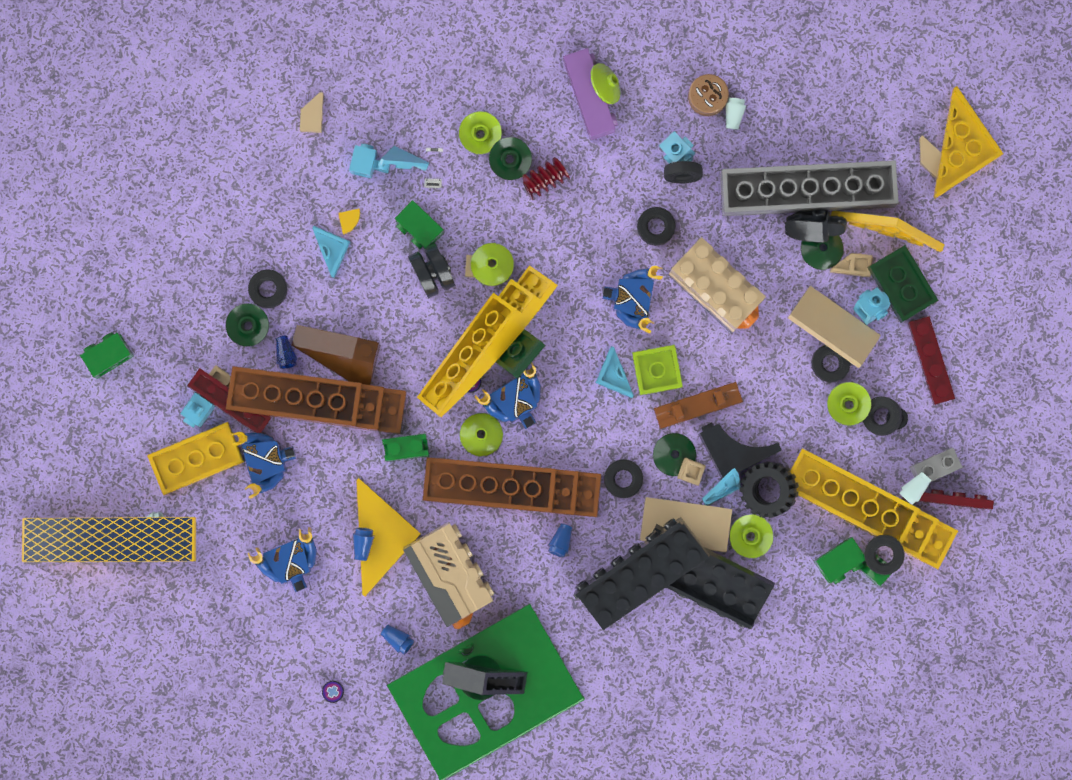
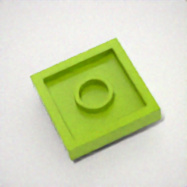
M675 345L632 352L640 396L683 388Z

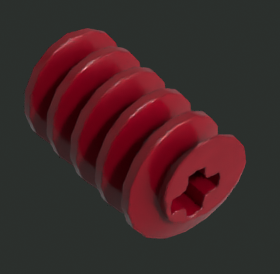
M556 157L552 159L553 165L548 161L545 162V169L539 165L537 167L538 174L531 170L530 177L526 174L522 175V183L532 201L534 200L533 193L540 197L542 196L541 189L549 192V184L556 188V180L563 184V176L570 180L564 165Z

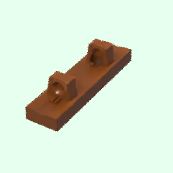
M733 382L656 407L654 412L660 429L742 403L743 400L737 383Z

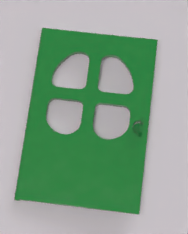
M530 603L386 685L438 775L439 780H446L585 700ZM474 656H487L496 661L503 670L528 672L524 694H505L511 698L514 704L512 720L500 729H490L478 708V705L484 700L470 698L462 689L454 688L459 696L457 703L436 715L431 716L427 714L423 708L426 690L436 677L443 675L445 662L462 663ZM461 713H468L480 733V739L475 743L455 745L443 741L438 735V728Z

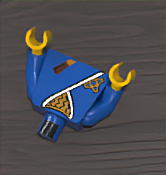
M654 265L651 268L638 269L625 274L622 279H619L617 288L604 286L602 299L615 301L613 311L616 312V316L626 326L651 333V330L647 329L646 326L649 323L654 324L652 320L648 319L654 285L652 278L657 280L663 278V276L656 275L657 270L663 269L662 267Z
M531 362V369L525 370L524 374L519 376L518 379L512 380L491 394L482 389L484 397L479 399L475 395V399L483 405L492 417L500 421H510L513 423L520 419L525 429L536 424L537 422L532 416L531 411L537 408V403L540 401L541 385L533 362Z
M235 432L231 434L232 436L237 435L239 437V442L232 443L234 446L243 444L242 449L252 484L245 487V490L250 488L254 492L248 498L252 499L259 493L274 489L283 479L284 472L287 471L285 462L296 459L294 447L281 449L278 441H275L272 436L262 433Z
M308 527V534H302L301 529H299L298 539L263 553L264 557H262L259 548H255L258 553L257 556H251L248 552L250 561L256 564L259 570L272 581L280 582L281 584L291 581L295 592L307 588L303 575L311 572V568L315 565L317 554L311 527Z

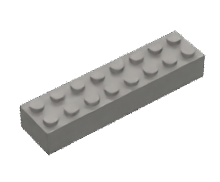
M896 160L722 169L720 173L722 216L796 213L798 211L817 209L840 211L894 208L899 203Z

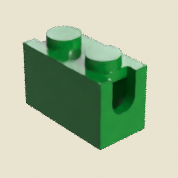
M413 200L394 218L398 223L395 227L403 235L408 233L413 238L411 242L419 250L434 244L445 233L444 229Z
M111 332L102 338L103 341L99 344H91L83 350L84 353L80 357L93 378L98 379L134 357L121 334Z
M426 434L382 439L385 462L429 457Z
M849 537L814 560V563L827 583L834 582L837 584L846 578L844 574L852 570L855 572L862 568L865 557L853 537Z

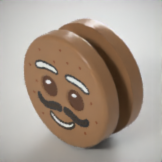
M705 74L696 78L688 92V101L691 108L697 114L708 117L720 113L724 109L729 97V90L724 80L713 74Z

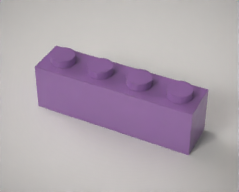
M588 48L563 56V62L590 141L615 133V126H618L615 114H610L608 106H611V104H607L599 98L591 82V69L597 64L594 54H590Z

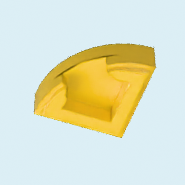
M359 208L338 213L343 235L351 232L358 224L360 219Z

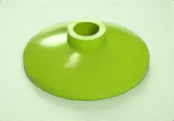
M603 63L594 65L591 69V82L596 94L607 104L617 103L621 95L617 76Z
M479 111L469 114L463 119L459 127L461 144L466 150L474 154L489 153L493 145L502 136L500 123L493 115L487 112ZM483 131L485 135L482 138H478L476 133Z
M488 243L480 246L471 258V270L474 277L480 283L487 286L503 284L510 278L514 269V261L510 251L497 243ZM495 260L496 266L490 267L488 262Z
M846 382L839 384L830 392L827 407L829 414L836 422L852 426L866 419L871 409V399L864 387L857 383ZM847 401L853 402L854 405L851 409L845 407Z
M474 414L468 417L461 426L460 441L466 451L475 456H488L494 453L502 443V427L499 421L489 414ZM483 430L485 437L478 438L477 432Z
M745 515L737 519L732 525L729 535L730 543L739 555L746 558H757L764 555L770 549L773 543V531L770 524L764 518L758 515ZM749 532H752L755 535V538L752 541H749L747 539V534Z

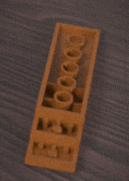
M232 366L226 410L401 434L407 391L365 385L357 382Z
M427 457L422 501L598 517L602 474Z

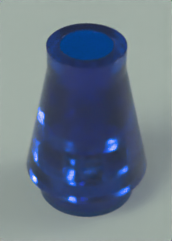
M284 335L275 338L276 364L279 365L280 369H289L296 366L298 358L289 342L288 336Z

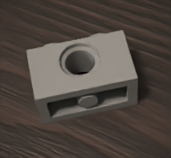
M954 448L947 449L910 466L914 477L923 472L932 481L963 468Z

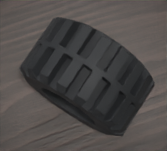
M764 462L751 467L752 469L745 473L746 476L741 480V483H743L742 487H740V492L743 493L741 500H745L746 505L744 506L747 509L750 508L752 514H759V517L772 518L787 512L795 504V498L798 497L799 493L796 491V488L799 485L798 482L795 483L794 479L796 476L790 473V468L784 467L781 463ZM764 477L775 479L780 486V496L775 502H767L759 494V483Z

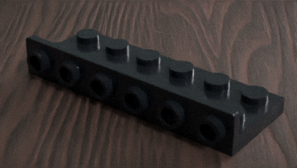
M682 517L677 520L674 518L670 519L663 525L664 529L660 532L653 531L645 538L647 541L641 545L636 543L628 549L629 553L624 557L621 555L617 556L610 562L611 566L606 569L600 568L593 574L591 580L587 582L585 579L576 585L573 596L575 599L579 598L603 630L710 557Z
M656 524L653 531L660 532L664 527ZM705 548L710 557L666 587L676 592L680 597L688 598L696 602L700 607L716 612L720 617L728 618L741 627L752 629L759 612L774 588L775 582Z

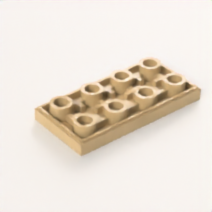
M809 286L788 317L792 322L858 368L862 366L881 337L876 331L812 286Z
M645 497L640 541H647L645 538L652 533L656 524L664 527L663 525L670 519L674 518L677 520L682 517L703 547L711 551L727 553L732 509Z

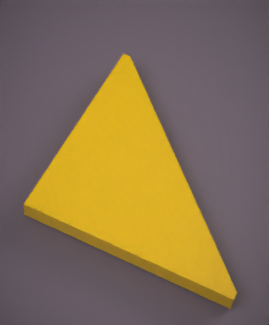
M958 86L952 90L941 150V160L933 195L935 199L1004 154Z
M843 211L831 212V216L844 217L849 222V225L877 231L879 234L892 238L895 236L923 247L925 244L938 252L943 251V243L899 218Z
M358 478L356 483L359 528L372 529L374 535L367 561H361L362 595L365 597L405 553L403 547L414 542L421 533Z

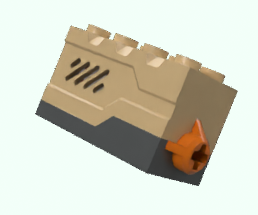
M702 237L672 267L668 275L731 334L736 329H749L759 318L758 305L766 298L763 293L750 284L739 271L735 270Z
M447 522L403 547V550L446 627L453 625L454 629H460L471 622L473 612L493 602L491 596L494 595V592L488 581L482 582L480 577L484 574L477 562L472 564L470 557L473 555L467 544L462 545L458 538L462 537L456 524L451 526Z

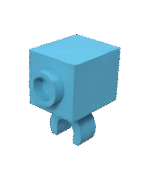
M361 144V146L355 145L349 171L351 174L372 179L374 170L388 173L390 165L385 164L383 167H380V160H376L378 154L373 149L374 147L368 144Z
M195 392L180 414L185 417L183 421L194 428L195 425L202 427L216 406Z

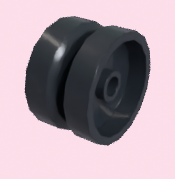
M435 243L425 247V254L429 260L426 263L418 251L408 256L428 299L439 293L435 283L436 280L439 281L444 290L456 286L450 274L452 273L451 269Z

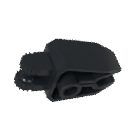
M828 210L798 211L786 217L785 235L799 241L825 242L829 240V236L844 234L847 220L841 216H830V211Z

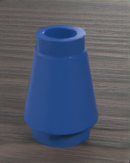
M560 524L548 544L549 553L558 557H565V554L569 552L573 529L571 526Z
M356 528L355 533H353L354 559L367 561L374 539L372 529Z
M389 624L381 632V636L398 653L401 652L405 655L414 643L411 635L391 627Z

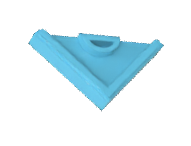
M393 146L381 158L379 165L383 167L385 164L396 165V168L411 169L412 166H415L425 171L428 168L429 162Z
M313 226L312 229L332 278H335L350 241Z
M611 346L596 384L633 398L634 394L615 348Z
M732 469L702 498L706 506L740 489L741 484L736 469Z

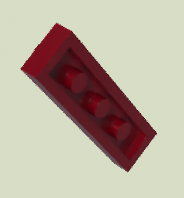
M930 316L908 322L933 405L955 399Z
M201 368L198 369L187 385L188 388L254 433H261L272 418L266 415L226 410L229 388Z
M931 489V493L924 492L918 501L987 510L993 509L994 500H987L988 496L974 494V498H968L966 493L953 492L951 496L944 495L943 490Z

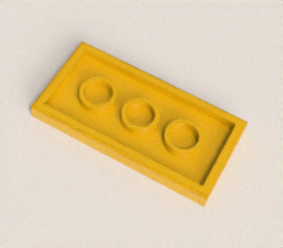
M229 422L147 455L163 495L244 462L238 445L234 446L232 444L236 440L234 435H231L233 432Z

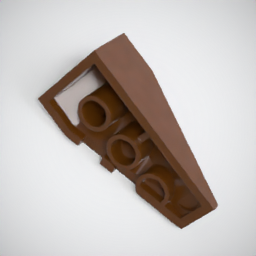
M296 325L291 346L349 382L371 385L381 345L379 342Z

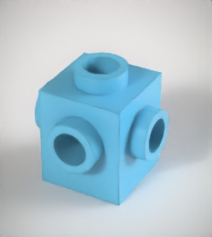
M675 131L659 145L666 153L664 159L669 164L679 161L692 162L693 156L696 154L691 149L694 145L685 136L682 139Z
M876 287L872 291L868 289L863 292L853 308L863 322L868 325L875 319L879 321L888 314L887 310L891 303L887 294L883 291L881 292Z

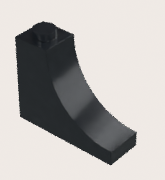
M713 422L701 427L703 432L698 434L721 479L734 468L737 472H740L782 450L779 443L765 447H752L741 444L732 439L722 429L720 424L714 426Z
M445 662L442 684L480 695L524 694L528 672L487 668L461 662Z

